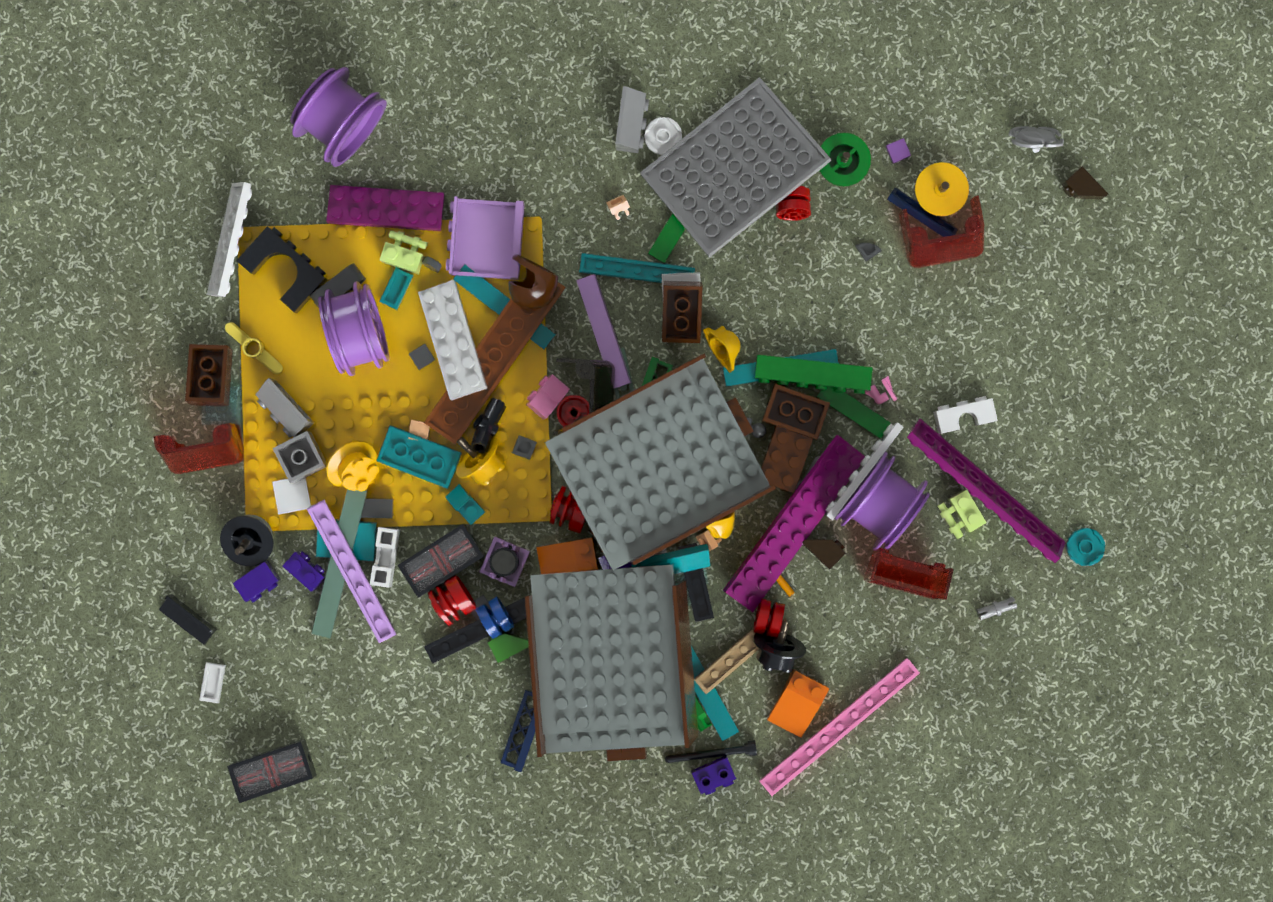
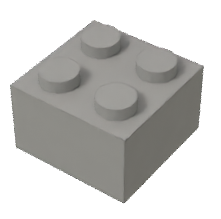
M306 431L272 448L290 483H296L327 467V462L310 431Z

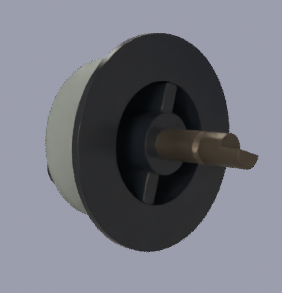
M256 515L232 518L224 525L220 534L221 547L226 556L242 566L260 565L269 558L273 551L272 529L263 518Z

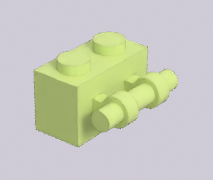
M391 230L389 238L395 239V243L385 242L380 261L419 275L425 256L417 251L418 248L426 249L428 242L422 241L421 238L416 236L413 238L404 235L405 233L401 231L395 232ZM402 242L412 245L411 250L401 247Z
M963 489L947 499L951 507L947 508L944 502L937 506L941 512L942 519L945 518L951 534L954 533L957 539L964 536L960 530L962 527L970 533L987 523L967 489ZM953 512L956 513L960 520L958 523L955 522L951 515Z

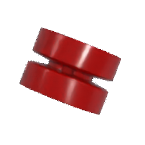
M799 186L776 204V217L787 221L808 218L811 215V204L809 203L810 189Z
M578 395L565 397L557 407V418L563 427L592 413L588 401ZM573 410H577V411H578V414H577L576 417H573V416L571 415V412H572Z
M761 598L754 621L753 633L763 635L767 628V636L777 638L782 625L785 604L775 602L771 609V600Z

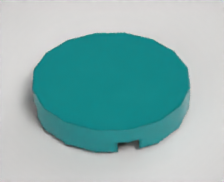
M1080 528L1069 536L1066 550L1069 558L1074 563L1081 566H1092L1102 559L1105 553V541L1096 530Z

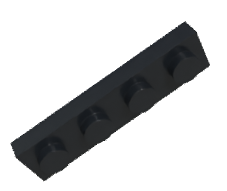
M697 542L679 546L678 550L697 546ZM703 568L684 572L695 622L714 618Z

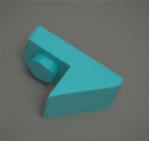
M460 484L446 496V499L470 525L485 513Z

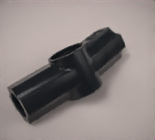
M491 398L483 414L473 424L475 433L471 446L472 450L476 453L484 454L487 452L491 438L498 431V422L506 408L505 403L501 400Z

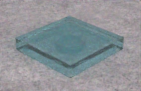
M230 386L229 406H202V425H241V387Z

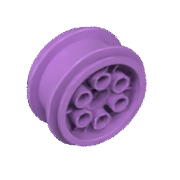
M356 281L353 283V292L334 296L330 289L325 290V298L324 296L318 298L320 318L331 356L339 373L343 374L346 370L349 376H354L355 366L374 361L378 369L382 368L383 360L385 362L389 361V350L379 310L369 285L364 284L362 288L361 284Z

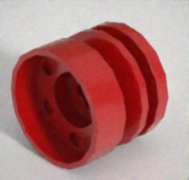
M562 485L554 498L550 510L549 523L554 525L557 517H559V527H562L565 520L569 521L568 530L580 534L585 518L572 493L570 492L568 496H565L567 487Z
M457 575L445 581L446 591L440 586H436L438 595L433 590L428 592L433 609L448 626L454 624L450 615L456 621L460 620L459 609L465 615H468L477 608L469 591Z

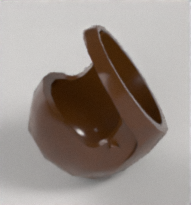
M515 254L512 259L526 267V277L523 281H509V292L512 300L519 306L528 309L542 308L548 305L554 297L558 285V275L527 258Z

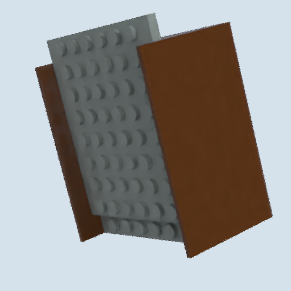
M705 353L557 431L558 436L544 442L612 570L626 563L636 565L776 489L774 485H770L744 437L754 432L736 397L727 402L725 401L703 359L706 357Z
M673 564L618 568L615 570L604 569L530 575L532 594L525 596L537 757H542L546 753L607 750V761L646 759V747L685 745V748H689L698 737L687 587L686 580H674Z

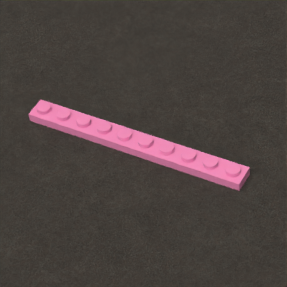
M908 658L904 659L759 780L771 796L776 794L919 675L920 672Z

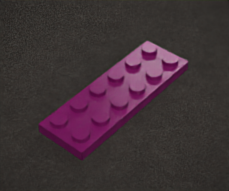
M330 185L326 222L327 224L441 231L445 194L442 192Z

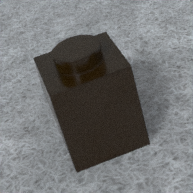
M1083 166L1062 184L1066 195L1069 197L1073 196L1075 199H1103L1108 195L1105 189Z
M815 539L802 542L829 570L846 554L843 551L845 547L838 540L834 542L831 539Z

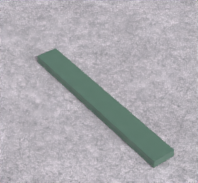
M347 489L338 525L352 551L368 490L361 492L359 490L352 491ZM332 555L312 634L331 638L345 584V579Z

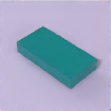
M395 267L379 302L398 310L414 276Z

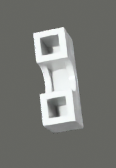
M986 396L975 398L974 403L968 404V400L957 402V406L952 408L949 407V404L940 406L938 411L933 412L938 434L960 430L959 418L963 413L971 414L976 426L998 421L993 398L987 399Z
M378 527L375 545L377 552L375 563L372 566L370 585L392 587L400 535L399 529Z

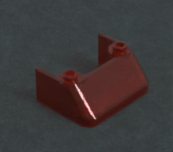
M979 195L974 196L970 200L973 216L966 220L964 225L966 233L928 240V235L924 228H910L907 209H903L899 213L907 259L911 267L923 268L976 258L982 254L984 250V220Z
M880 547L873 551L863 581L934 600H947L954 569H946L945 564L934 562V565H927L892 556V554H889L890 550Z

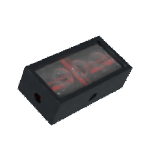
M462 524L397 566L419 598L477 562L485 554L466 524Z
M305 739L231 763L227 766L239 803L313 779L317 775Z

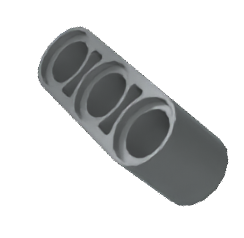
M353 263L317 289L310 297L319 308L318 298L320 296L325 298V290L330 289L334 296L346 294L353 291L354 282L358 281L362 284L366 278L355 263Z

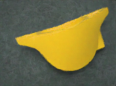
M724 326L716 330L709 327L705 328L703 332L711 351L729 373L732 372L736 356L740 352L739 338L732 331L726 330Z
M735 511L706 526L712 537L726 539L731 535L734 527Z

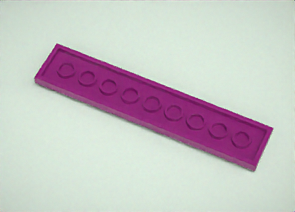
M919 418L907 436L910 443L920 448L927 458L933 459L939 464V467L944 472H948L953 476L958 484L966 487L972 496L979 498L986 508L993 510L998 515L1000 520L1012 526L1013 530L1026 538L1032 547L1039 549L1046 559L1056 563L1061 558L1066 542Z
M836 435L724 587L723 591L751 612H754L761 602V598L765 597L803 545L802 542L808 538L827 512V506L836 500L838 492L843 486L847 485L849 477L855 470H858L865 456L842 437Z

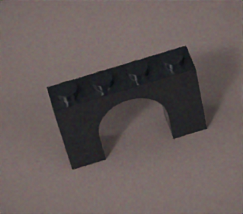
M267 226L236 261L249 273L255 275L271 257L276 255L291 257L297 266V278L280 300L294 313H298L311 299L310 296L328 280L324 277L326 273L319 266L314 268L310 264L312 260L304 253L301 255L295 251L297 247L289 240L285 242L281 238L283 234L275 227L271 229Z

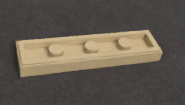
M750 630L694 678L696 684L705 694L709 693L759 650L753 641L755 635L753 630Z

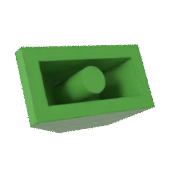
M509 633L501 634L494 639L491 638L488 642L498 663L529 647L528 639Z

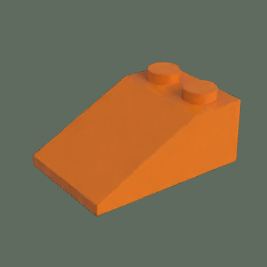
M593 537L536 547L541 574L599 570Z
M793 669L767 720L801 738L830 688Z

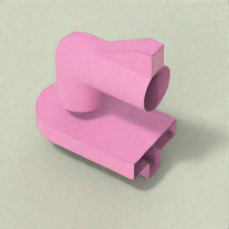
M889 376L881 381L893 401H896L897 397L893 392ZM875 384L871 386L870 391H865V394L873 398L878 405L889 400L887 393L880 394Z

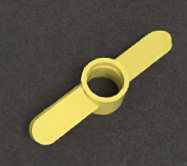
M233 322L225 325L226 332L242 345V350L246 356L256 358L273 374L278 375L282 372L283 366L264 350V345L260 340L249 337ZM252 341H256L259 344V351L255 355H250L247 351L248 344Z

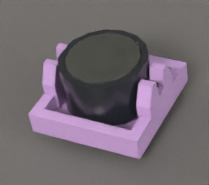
M494 537L480 573L515 587L530 551Z

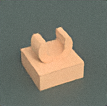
M624 195L606 202L611 214L617 220L620 219L618 214L621 211H624L627 216L629 215L628 208L630 206Z
M709 530L696 536L700 545H708L709 551L718 547V543L722 541L721 538L715 540Z

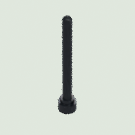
M751 740L748 743H744L743 746L668 755L665 757V762L674 763L742 753L749 756H757L755 740Z

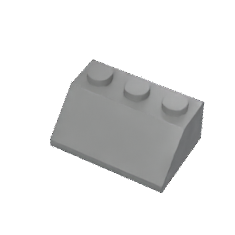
M623 86L615 146L616 151L639 153V148L643 149L644 144L641 130L646 128L647 118H643L644 111H648L649 99H646V93Z
M268 378L255 394L259 398L257 402L260 406L270 410L271 418L276 423L280 422L284 426L283 431L290 438L304 433L314 424L313 420L276 380Z

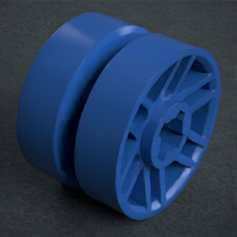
M498 597L488 601L491 609L486 604L476 608L483 626L492 639L502 634L499 626L505 632L514 628L507 610Z

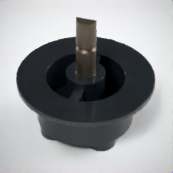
M786 618L782 620L777 638L767 636V630H765L763 635L756 633L753 637L755 645L759 648L756 658L763 664L762 667L765 670L773 671L776 669L790 673L794 667L795 659L803 657L806 653L805 645L795 637L787 634L789 625Z

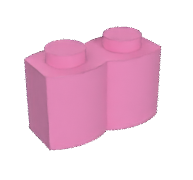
M553 374L549 377L545 375L539 382V389L537 391L533 390L527 397L529 401L526 405L543 420L553 412L558 403L570 390Z

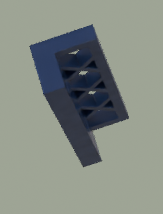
M525 690L501 760V764L513 767L518 772L523 770L535 735L534 713L533 716L530 713L534 710V707L528 709L525 703L528 695L533 697L532 692ZM528 713L531 719L530 725L522 728L519 721L520 716ZM522 731L525 737L524 742L516 746L513 737ZM513 750H516L519 756L516 764L506 760L507 754Z

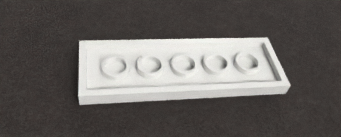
M232 183L206 295L225 297L229 293V279L235 269L233 264L234 257L239 252V245L237 244L243 234V219L246 218L248 212L246 205L252 195L251 184Z
M451 280L418 292L449 399L452 401L487 389L488 387L456 281Z
M897 422L894 425L890 424L883 432L885 435L883 440L879 439L871 448L873 453L870 456L866 455L860 463L861 469L859 471L855 470L849 477L851 482L847 487L843 486L837 494L839 496L835 502L832 501L827 506L825 516L831 520L836 517L903 429L902 425Z

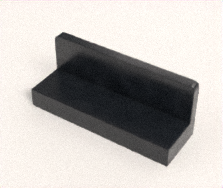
M167 595L165 597L166 601L159 610L205 645L217 629L174 595Z

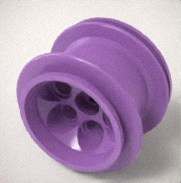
M342 67L338 70L330 68L321 74L303 94L290 119L291 124H293L292 135L294 137H301L307 132L313 135L326 146L323 156L324 161L331 162L334 167H338L346 162L360 148L377 126L387 105L386 100L380 99L379 92H374L365 98L348 85L349 69L347 67Z
M886 451L834 518L836 520L842 519L841 526H844L852 518L875 535L878 539L873 545V551L877 550L883 543H885L884 548L889 549L908 528L930 496L928 492L923 494L928 484L927 480H924L915 488L890 469L895 461V456L888 459Z

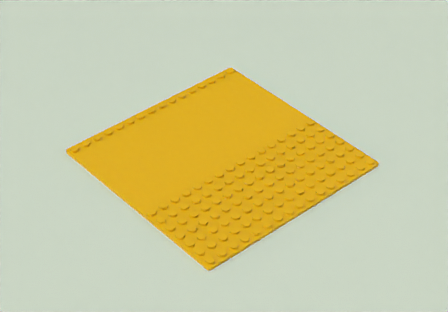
M524 217L521 256L544 267L541 217ZM442 220L441 231L340 224L268 226L271 229L275 227L283 234L281 238L285 242L291 241L297 247L295 250L300 255L304 253L312 260L310 264L314 268L319 266L326 273L324 277L328 280L325 283L353 263H355L366 278L361 286L363 288L364 284H368L376 301L388 344L389 361L385 362L383 360V367L380 369L376 367L374 361L355 366L354 376H349L346 370L345 373L340 374L336 368L325 338L319 308L314 301L310 299L298 313H294L280 300L297 278V266L291 257L286 255L273 256L267 260L255 275L249 273L238 263L240 329L249 337L260 340L264 345V350L283 366L280 374H273L259 360L246 356L241 345L246 515H256L263 518L270 525L272 531L318 530L307 509L278 514L272 482L288 478L272 448L294 437L290 438L283 431L284 426L280 422L276 423L271 418L270 410L262 408L257 402L259 398L255 394L268 378L276 380L313 420L314 424L306 431L312 432L327 463L336 449L352 441L369 443L376 452L377 460L390 425L409 432L411 420L425 422L446 392V385L418 292L451 281L455 277L449 274V270H446V259H450L447 243L448 240H451L452 232H449L450 220ZM267 226L243 227V234L238 240V258ZM391 230L395 232L401 231L405 233L404 235L413 238L416 236L421 238L422 241L428 242L426 249L418 248L417 252L425 257L433 258L442 265L438 273L430 270L423 264L419 275L403 270L414 277L398 310L379 302L395 270L394 266L380 261L385 242L395 243V239L389 238ZM402 242L401 247L411 250L412 245ZM520 264L519 280L483 279L511 299L509 281H523L526 277V267ZM456 282L475 348H477L499 315ZM544 318L541 324H543L546 327ZM531 339L528 341L462 435L471 445L475 433L473 424L483 414L490 399L495 398L504 402L506 408L498 422V431L494 435L499 441L496 451L504 456L505 468L501 472L496 473L491 477V481L483 486L482 484H476L471 476L459 478L455 470L449 489L376 461L379 472L366 489L368 490L366 499H394L393 518H361L360 521L377 522V527L469 524L446 499V496L459 484L485 511L473 524L550 521V510L552 507L550 452L544 443L549 440V416L543 420L526 405L529 401L527 399L529 394L533 390L537 391L540 387L539 382L545 375L547 376L546 348L542 349ZM256 341L248 344V353L250 355L258 353L259 344ZM426 344L435 361L418 370L409 353ZM430 428L428 440L462 452L461 460L466 453L465 449L458 443L456 445ZM519 435L537 442L530 460L512 453ZM325 467L306 477L310 503L312 506L325 499L334 518L340 520L347 489L332 484L327 477Z

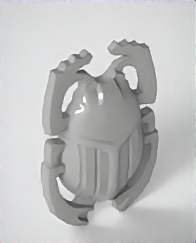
M1018 126L1010 129L1008 133L1009 136L1015 137V139L1011 140L1013 144L1032 148L1034 153L1039 152L1040 147H1044V145L1045 147H1060L1064 144L1062 138L1059 141L1055 137V134L1060 137V132L1050 127Z

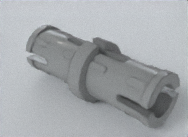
M1014 597L1000 602L994 601L992 605L976 609L977 614L986 612L978 616L980 621L994 615L1000 616L1003 612L1016 609V603L1008 605L1015 602Z

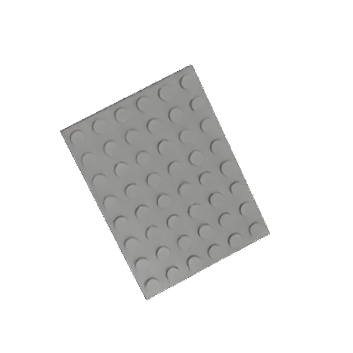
M759 77L641 171L640 174L710 258L827 165L831 159Z

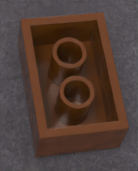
M664 281L662 342L700 343L702 282Z
M189 344L185 401L188 404L229 406L233 350L228 345Z
M775 384L761 422L779 426L813 438V440H818L830 403Z
M775 426L761 465V469L770 485L790 493L795 492L813 438Z

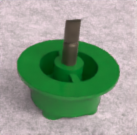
M837 133L827 138L821 145V148L831 159L827 165L819 170L828 182L837 186H851L860 182L868 173L871 165V154L866 143L858 136L851 133Z

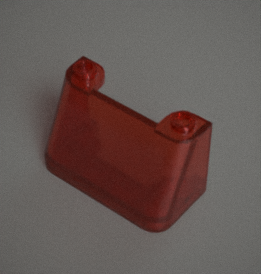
M227 423L218 425L213 430L214 442L186 447L185 444L177 443L174 436H153L157 452L168 469L174 474L241 463L244 459L241 429L238 424Z

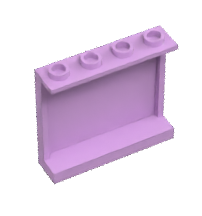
M454 196V202L451 201L450 213H453V221H449V232H452L451 240H448L447 243L450 259H446V270H449V274L453 276L519 280L520 264L512 259L515 254L521 256L524 201H516L515 203L458 199L457 196ZM465 264L476 273L459 271Z

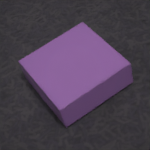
M904 138L885 146L893 164L911 156Z

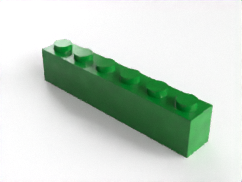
M757 355L754 379H758V383L769 384L770 381H777V385L782 386L796 383V387L808 388V385H814L815 389L827 390V387L835 388L834 391L846 392V389L854 390V394H865V391L868 392L871 389L873 367Z

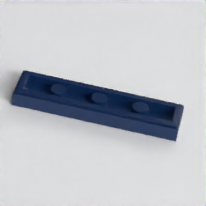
M894 188L887 200L951 242L958 231L957 228L941 217L925 211L917 201L899 189Z

